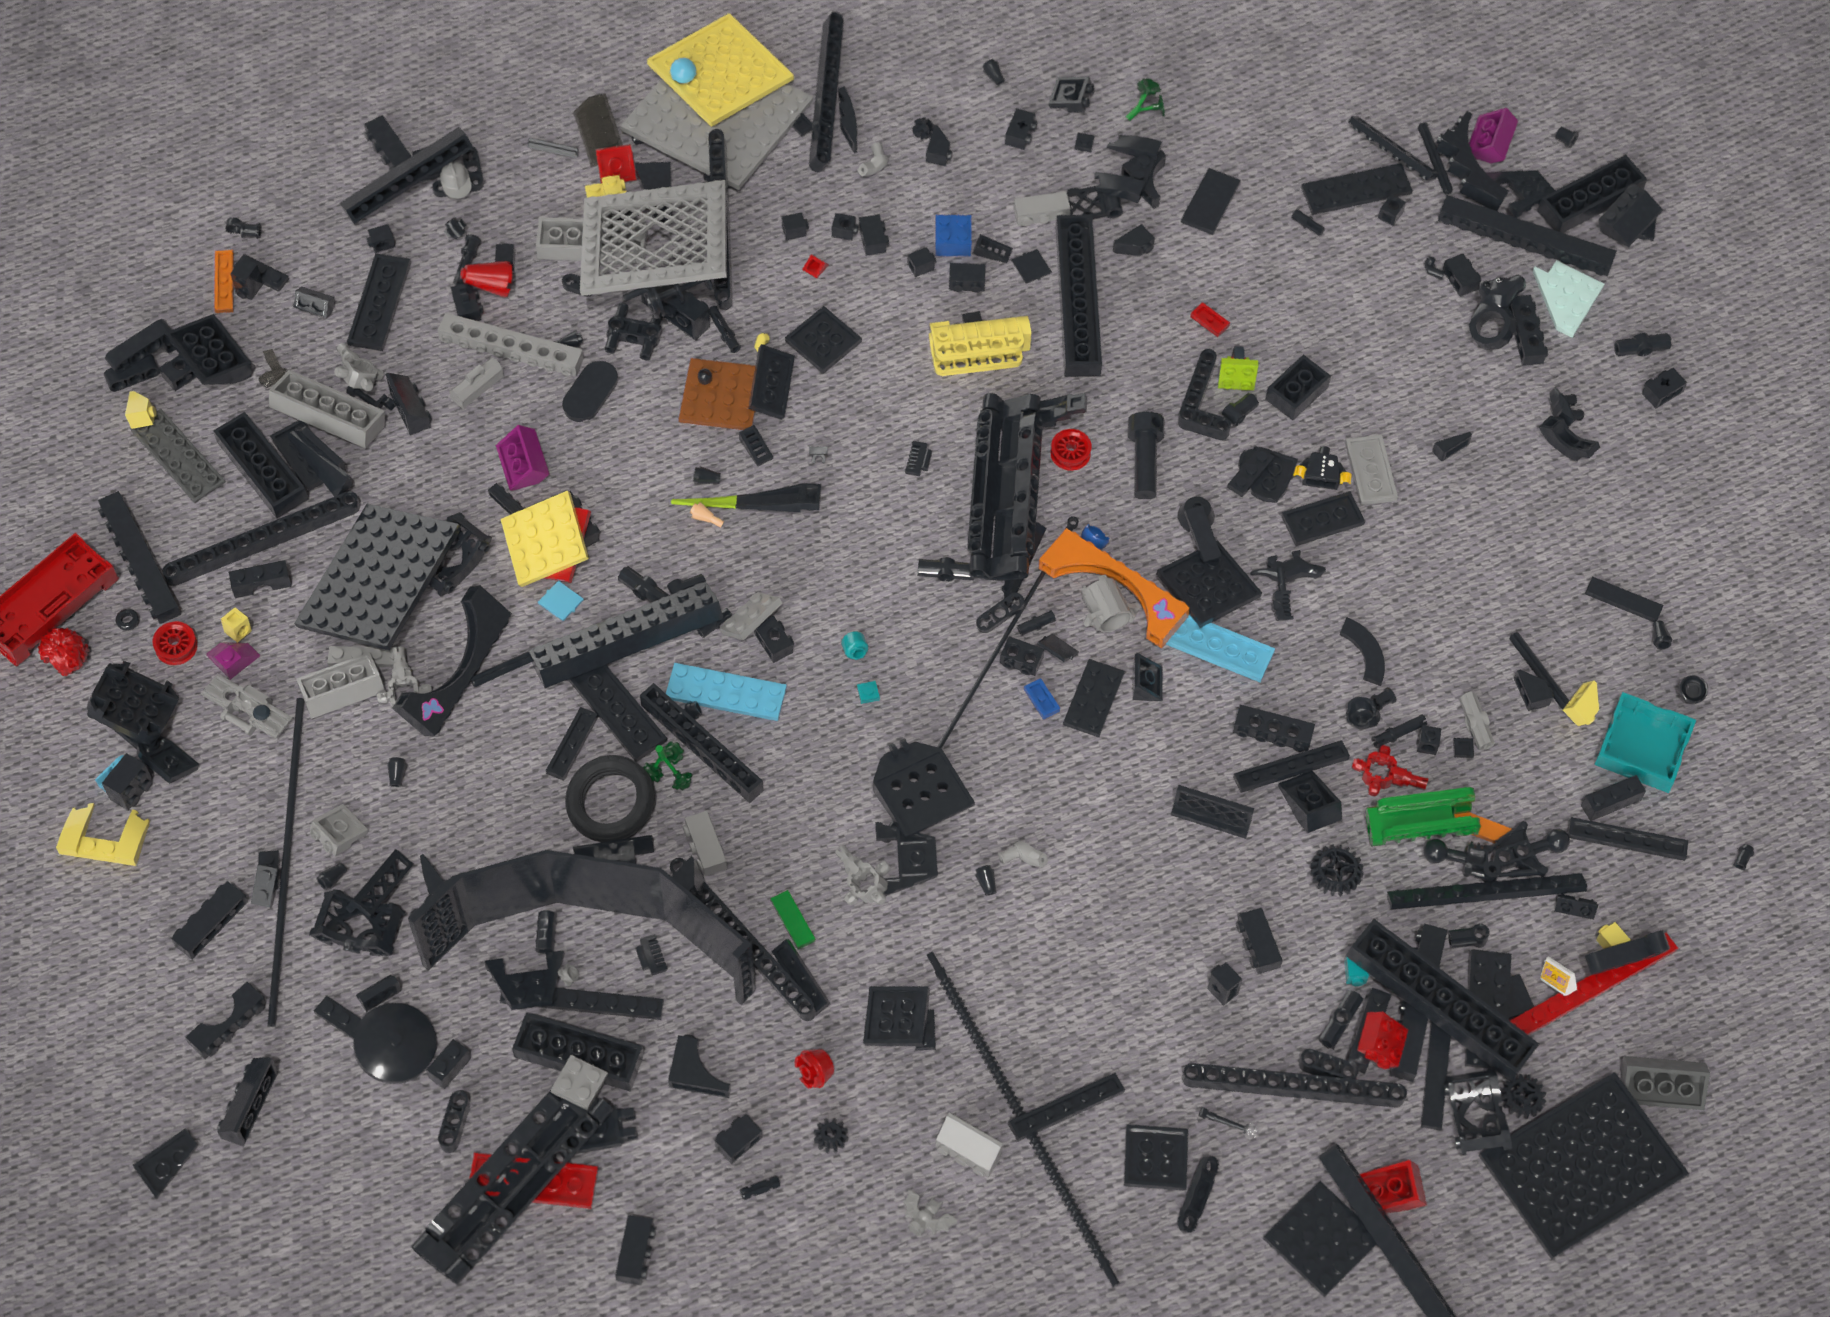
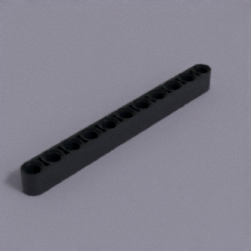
M832 12L822 27L809 155V167L814 172H821L831 158L844 18L838 12Z
M713 129L708 135L710 182L716 180L726 181V277L714 279V297L719 309L728 310L732 307L733 297L727 145L724 132L720 129Z
M352 491L344 492L169 562L163 567L166 582L171 586L182 584L354 515L360 510L357 494Z
M683 858L673 859L670 863V870L672 874H674L676 870L685 863L686 860H684ZM704 881V894H709V897L704 900L705 905L712 911L716 908H722L716 915L726 923L734 922V925L731 927L741 936H747L746 940L752 944V951L760 950L757 955L753 956V966L802 1020L811 1021L814 1019L817 1012L813 1001ZM766 964H772L770 969H763ZM779 978H785L783 983H776ZM790 993H798L796 997L789 998ZM805 1006L811 1007L808 1012H802Z
M1197 1063L1187 1064L1182 1074L1183 1084L1192 1088L1393 1108L1402 1106L1407 1097V1089L1398 1083ZM1187 1073H1194L1196 1078H1189ZM1214 1075L1217 1079L1210 1080L1207 1076ZM1228 1077H1235L1237 1082H1230ZM1255 1079L1258 1083L1251 1084L1248 1080ZM1269 1081L1277 1082L1278 1086H1271ZM1296 1083L1299 1088H1292L1289 1084ZM1310 1085H1316L1319 1090H1312ZM1337 1087L1340 1092L1335 1093L1330 1088ZM1351 1089H1357L1360 1094H1353ZM1377 1091L1381 1096L1376 1097L1371 1092ZM1392 1093H1398L1401 1098L1393 1097Z
M1334 1144L1319 1155L1322 1164L1426 1317H1457L1344 1150L1338 1144Z

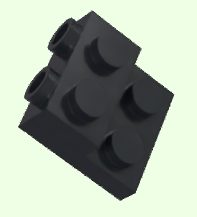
M1089 76L1057 77L1048 104L1050 108H1067L1068 113L1085 112L1086 107L1090 106V94H1094L1095 91L1094 84H1092Z

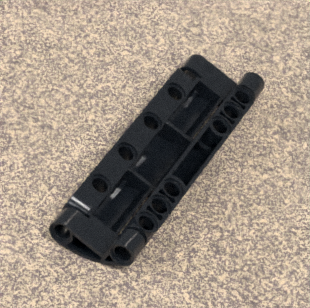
M987 393L983 396L982 411L978 415L967 545L968 550L971 552L969 574L972 577L995 581H1012L1028 577L1029 559L1034 555L1043 431V419L1040 414L1041 398L1036 394H1027L1008 400H1003L995 393ZM1003 421V425H1002V438H1001V452H1000V461H999L1001 422ZM994 516H996V517H995V530H994V543H993V556H992V558H991L992 539H993V526H994Z
M550 1090L425 1228L426 1230L411 1245V1248L439 1273L458 1285L614 1111L613 1108L601 1098L597 1100L595 1098L590 1108L586 1110L551 1093ZM534 1115H542L544 1122L541 1124L536 1123L533 1119ZM581 1124H589L591 1131L588 1133L583 1132ZM570 1138L576 1140L577 1147L570 1148L567 1145V1140ZM508 1145L514 1146L516 1153L509 1155L505 1147ZM560 1154L563 1157V1163H555L553 1155ZM517 1158L530 1159L527 1163L515 1161ZM512 1169H514V1170H517L518 1173L513 1172V1171L510 1172V1171H511ZM480 1176L486 1177L488 1184L480 1186L477 1183V1178ZM505 1176H506V1181L508 1182V1184H506V1183L504 1182V1179H503V1178H504ZM487 1191L500 1192L498 1196L485 1195ZM450 1208L459 1210L460 1214L457 1218L449 1216L448 1210ZM498 1217L506 1219L507 1225L505 1227L497 1226L496 1219ZM482 1234H491L492 1242L484 1243L481 1239ZM469 1249L476 1250L478 1258L474 1260L468 1258L467 1251Z

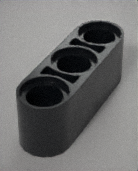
M150 354L122 373H116L111 367L104 372V377L109 389L112 392H117L158 376L160 369L154 355Z
M1314 1049L1304 1050L1299 1060L1300 1069L1311 1075L1356 1079L1359 1073V1068L1355 1063ZM1309 1058L1314 1063L1308 1064L1304 1061V1059ZM1324 1065L1332 1066L1333 1070H1327ZM1344 1071H1350L1353 1076H1346Z
M458 1090L453 1092L446 1108L438 1135L440 1147L445 1153L455 1152L461 1140L470 1110V1102L464 1091ZM458 1100L465 1101L463 1105H455ZM453 1119L459 1120L455 1125L449 1124ZM448 1138L453 1139V1142L450 1144L443 1143Z

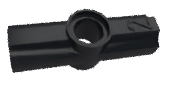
M1639 333L1633 338L1615 340L1614 351L1618 357L1637 354L1640 357L1643 355L1648 356L1653 351L1670 349L1672 346L1671 336L1668 333L1649 336L1647 333Z
M943 557L939 560L919 559L917 576L937 577L940 581L946 580V582H951L954 579L974 580V577L969 574L970 563L955 562L954 559L949 557Z
M629 566L624 567L620 571L618 580L629 587L635 596L642 601L647 600L652 603L662 597L670 596L660 589L649 576L643 577Z
M1348 990L1319 1038L1323 1046L1328 1049L1335 1048L1364 1000L1359 993ZM1337 1017L1344 1018L1346 1022L1338 1021Z

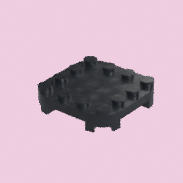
M123 661L122 664L109 663L88 700L87 716L146 745H151L153 741H156L161 736L178 703L179 695H176V692L172 689L173 684L166 680L163 685L130 669L131 663Z

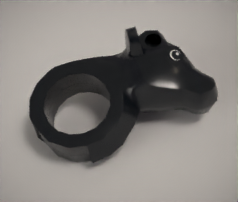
M1516 274L1509 278L1497 277L1491 281H1483L1479 286L1478 290L1481 295V301L1469 324L1471 336L1479 347L1485 350L1500 349L1508 344L1514 336L1517 327L1516 319L1508 307L1513 303L1516 296L1526 288L1525 279L1521 275ZM1493 318L1504 320V327L1497 336L1491 338L1481 336V328L1485 322Z

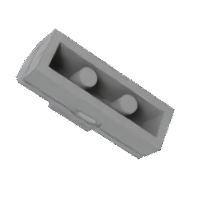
M492 357L482 365L476 366L465 375V379L449 391L450 398L462 409L467 407L504 377L503 369L499 362Z

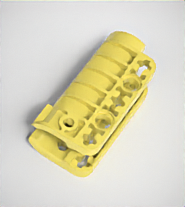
M1028 316L950 325L949 321L929 323L931 330L929 342L934 370L940 376L1018 367L1022 364V351H1030L1031 327ZM1012 356H1015L1017 361H1013ZM1000 358L1001 362L993 363L992 359ZM979 360L981 365H977L976 361ZM963 362L966 366L958 368L956 363ZM940 365H944L945 369L942 370Z

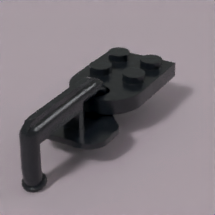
M114 730L137 749V755L142 762L169 784L197 771L199 768V763L165 737L160 736L151 745H146Z

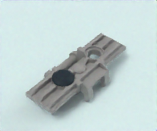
M218 673L201 693L202 696L225 709L220 717L222 720H228L243 729L249 736L258 728L277 739L293 719L290 715L271 705L272 699L248 684L244 687L239 686ZM229 693L236 694V698L233 700H227L226 696ZM234 711H244L251 717L249 719L250 724L234 716L232 713Z

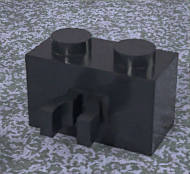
M466 283L451 286L457 316L481 321L480 314L483 313L481 302L477 303L476 300L479 299L477 288L473 289V286Z

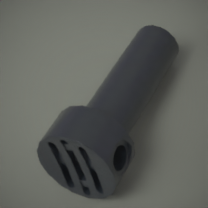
M1137 412L1128 417V438L1135 442L1134 496L1138 499H1153L1157 495V442L1164 439L1165 418L1155 412Z

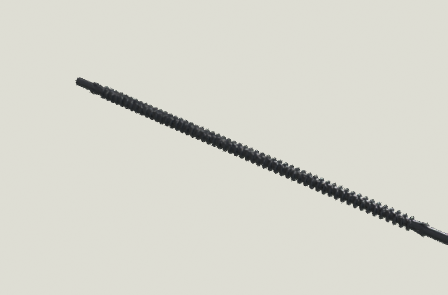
M933 951L928 953L926 956L935 970L936 977L941 981L940 985L944 986L945 994L949 995V1000H952L951 1005H955L954 1010H957L956 1014L960 1015L959 1019L963 1020L962 1024L966 1025L965 1029L971 1035L970 1039H974L973 1044H977L976 1049H979L978 1053L982 1054L981 1058L985 1059L984 1064H988L987 1069H991L990 1074H994L992 1078L996 1079L995 1083L999 1084V1089H1002L1001 1094H1005L1004 1099H1008L1007 1104H1010L1009 1108L1013 1109L1012 1113L1016 1114L1015 1118L1027 1113L1023 1111L1024 1107L1020 1106L1021 1102L1017 1101L1018 1097L1014 1096L1015 1091H1011L1012 1086H1009L1010 1082L1006 1081L1007 1077L1003 1076L1004 1072L1000 1071L1001 1066H997L998 1061H994L995 1056H992L993 1052L989 1051L990 1047L986 1046L987 1042L983 1041V1036H980L982 1033L978 1031L979 1027H975L976 1022H972L973 1017H970L971 1013L967 1012L968 1008L964 1007L965 1002H961L962 997H958L959 992H956L957 988L953 987L954 983L950 982L951 978L947 977L945 968L941 966ZM1038 1133L1027 1137V1140H1031L1029 1144L1033 1145L1032 1149L1036 1150L1035 1154L1039 1155L1038 1160H1042L1041 1165H1045L1044 1170L1048 1171L1047 1175L1051 1176L1050 1181H1054L1052 1184L1056 1186L1055 1190L1059 1191V1196H1062L1061 1201H1065L1064 1206H1068L1067 1211L1071 1212L1070 1217H1074L1073 1222H1077L1076 1227H1079V1232L1083 1233L1082 1238H1086L1085 1243L1089 1244L1088 1248H1091V1253L1095 1254L1094 1259L1098 1260L1100 1269L1105 1272L1113 1288L1118 1286L1120 1282L1111 1268L1110 1261L1104 1255L1105 1251H1102V1246L1098 1245L1099 1240H1095L1096 1235H1092L1093 1230H1090V1225L1086 1224L1087 1219H1083L1085 1215L1081 1214L1082 1210L1077 1208L1079 1205L1075 1204L1076 1199L1072 1198L1073 1194L1069 1193V1188H1066L1067 1183H1063L1064 1178H1060L1061 1173L1057 1172V1167H1054L1055 1162H1051L1052 1157H1048L1050 1153L1046 1152L1047 1148L1043 1147V1142H1040L1041 1137H1037Z

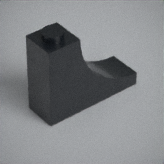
M1161 150L1141 196L1153 209L1159 207L1161 196L1155 189L1153 179L1157 172L1165 166L1166 155L1163 150ZM1137 157L1122 164V176L1130 177Z
M688 1034L684 1036L678 1035L668 1078L669 1088L729 1098L731 1092L730 1084L714 1078L703 1067L698 1055V1039Z

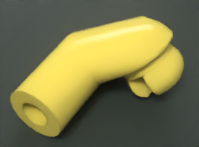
M760 333L757 336L754 346L757 352L761 344L765 345L770 340L768 334Z

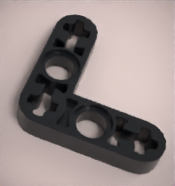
M474 147L462 155L464 167L468 171L471 181L470 192L480 191L484 187L478 151ZM468 153H472L473 160L469 161ZM472 166L478 168L476 171L473 172L468 170ZM441 180L435 181L432 185L434 195L436 197H447L444 190H439L438 188L442 187Z

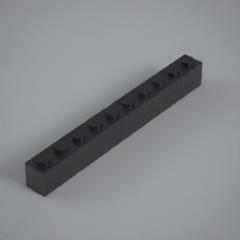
M1446 195L1438 217V221L1445 225L1468 230L1479 236H1486L1497 242L1501 241L1510 244L1512 247L1525 249L1530 253H1537L1546 258H1552L1564 264L1576 266L1582 270L1595 272L1600 276L1608 277L1617 250Z

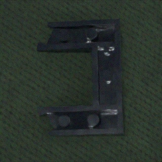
M1119 135L1118 140L1114 143H1108L1107 148L1137 157V161L1130 177L1095 172V179L1100 181V185L1096 186V190L1139 203L1161 152L1162 141L1141 136Z

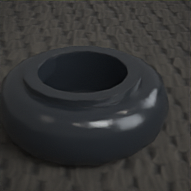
M123 609L116 616V625L121 630H132L139 623V615L133 609ZM126 616L133 617L128 623L122 622Z

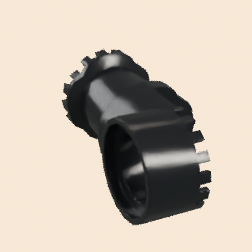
M235 217L227 219L225 230L228 233L241 234V238L246 236L256 237L257 239L261 238V223L246 224V222H242Z

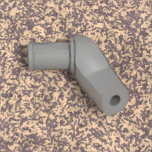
M874 143L871 146L874 158L859 166L858 173L861 176H872L887 166L888 157L884 155L882 144Z
M1023 841L1014 842L1013 847L998 853L1002 864L1016 858L1037 867H1044L1048 862V857L1045 853Z

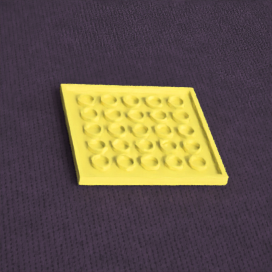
M730 13L647 59V64L711 127L794 80V75ZM687 58L695 64L697 72L692 81L679 83L672 79L670 67L675 60Z

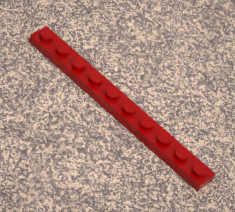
M1666 932L1665 936L1670 950L1649 959L1590 975L1576 983L1577 990L1566 996L1558 993L1512 1019L1510 1022L1526 1034L1531 1035L1678 950V947Z

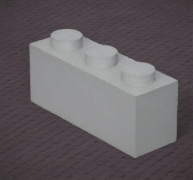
M1066 191L1014 199L1013 210L1017 226H1029L1034 223L1044 224L1049 221H1055L1057 215H1070V205Z
M704 811L686 817L683 831L685 836L691 839L689 846L692 854L696 853L698 859L695 861L699 870L703 871L704 876L726 870L727 861L708 812Z

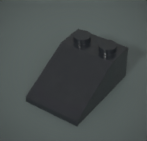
M1314 771L1278 783V787L1298 823L1307 833L1342 820L1341 801Z

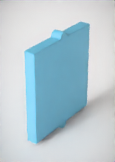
M558 581L550 590L546 591V594L538 601V604L564 621L572 612H575V609L584 599Z

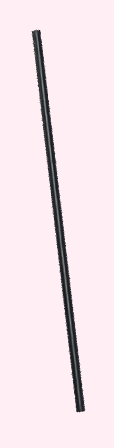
M303 698L296 699L268 1027L276 1026L304 709Z

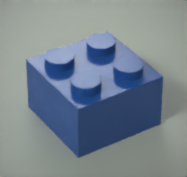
M936 215L935 256H971V215Z

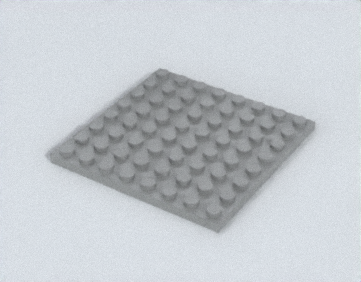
M661 79L620 125V130L710 175L708 135L713 129L722 130L727 145L728 185L739 190L792 128L793 123H796L800 114L808 109L814 97L789 84H785L711 127Z

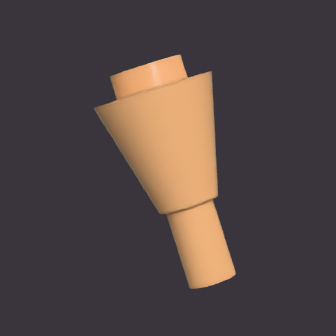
M701 502L699 504L695 503L690 511L692 519L711 522L720 528L724 524L723 520L714 516Z

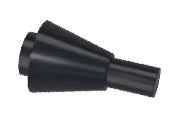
M575 330L560 338V340L553 342L571 347H581L583 337L581 332L578 333Z

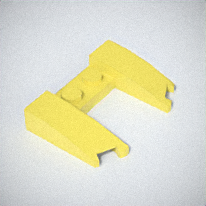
M90 803L88 807L78 810L72 808L56 846L59 854L137 866L150 823L148 819L142 820L137 816L139 813L132 809L119 842L85 837L95 806L94 803Z

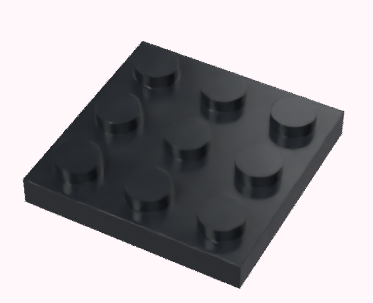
M823 306L785 337V342L823 374L862 342V338Z
M869 986L863 1037L864 1046H924L930 988L928 986Z
M1126 1124L1124 1187L1186 1191L1188 1129Z

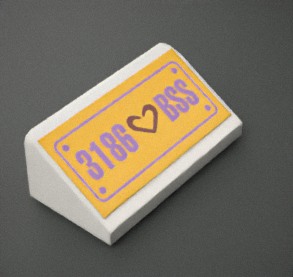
M1547 957L1541 973V980L1564 996L1577 990L1575 973L1552 958Z

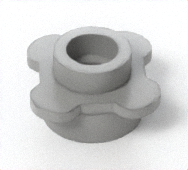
M566 964L563 969L558 970L561 980L567 987L571 986L572 982L578 980L579 973L573 965Z

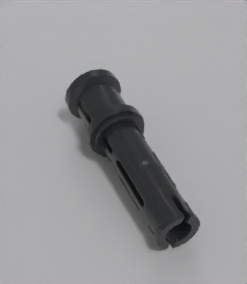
M468 234L465 237L466 243L461 249L462 258L453 280L455 285L464 284L463 279L460 278L461 269L465 268V265L471 264L472 260L477 256L476 250L478 245L481 244V239L476 235Z

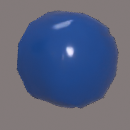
M1089 524L1085 526L1081 534L1082 539L1092 542L1099 550L1106 547L1110 539L1105 536L1101 529Z

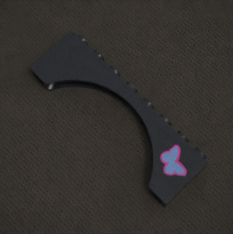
M481 585L470 586L460 601L467 621V643L464 656L455 673L447 682L433 691L427 693H401L392 707L395 712L423 736H435L440 732L441 725L451 715L453 706L459 702L462 692L470 685V679L480 669L482 660L490 653L489 649L499 639L501 630L509 623L508 619L512 613Z

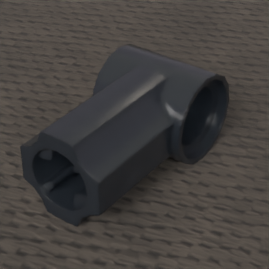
M1247 393L1236 403H1229L1223 409L1222 416L1229 419L1231 424L1237 427L1244 421L1246 415L1258 407L1259 402L1254 394Z
M702 574L686 580L675 579L667 585V588L672 595L680 590L706 582Z
M1476 924L1471 928L1448 930L1449 945L1451 949L1468 946L1484 947L1488 941L1490 930L1484 924ZM1475 934H1482L1484 937L1478 938Z

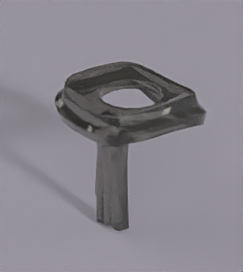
M273 349L263 351L264 358L271 368L270 371L263 373L258 378L260 385L265 388L277 383L288 371L287 368L280 366Z

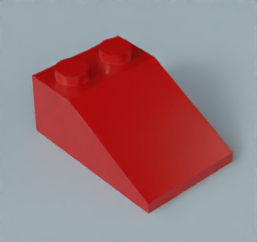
M1411 1160L1360 1174L1386 1213L1408 1211L1427 1205L1419 1166Z

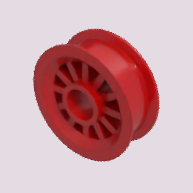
M1062 430L1052 439L1051 459L1061 469L1069 471L1081 469L1090 460L1092 444L1089 437L1080 430Z
M179 621L168 622L156 630L152 639L157 657L168 665H181L188 662L195 655L198 647L192 628L186 623Z

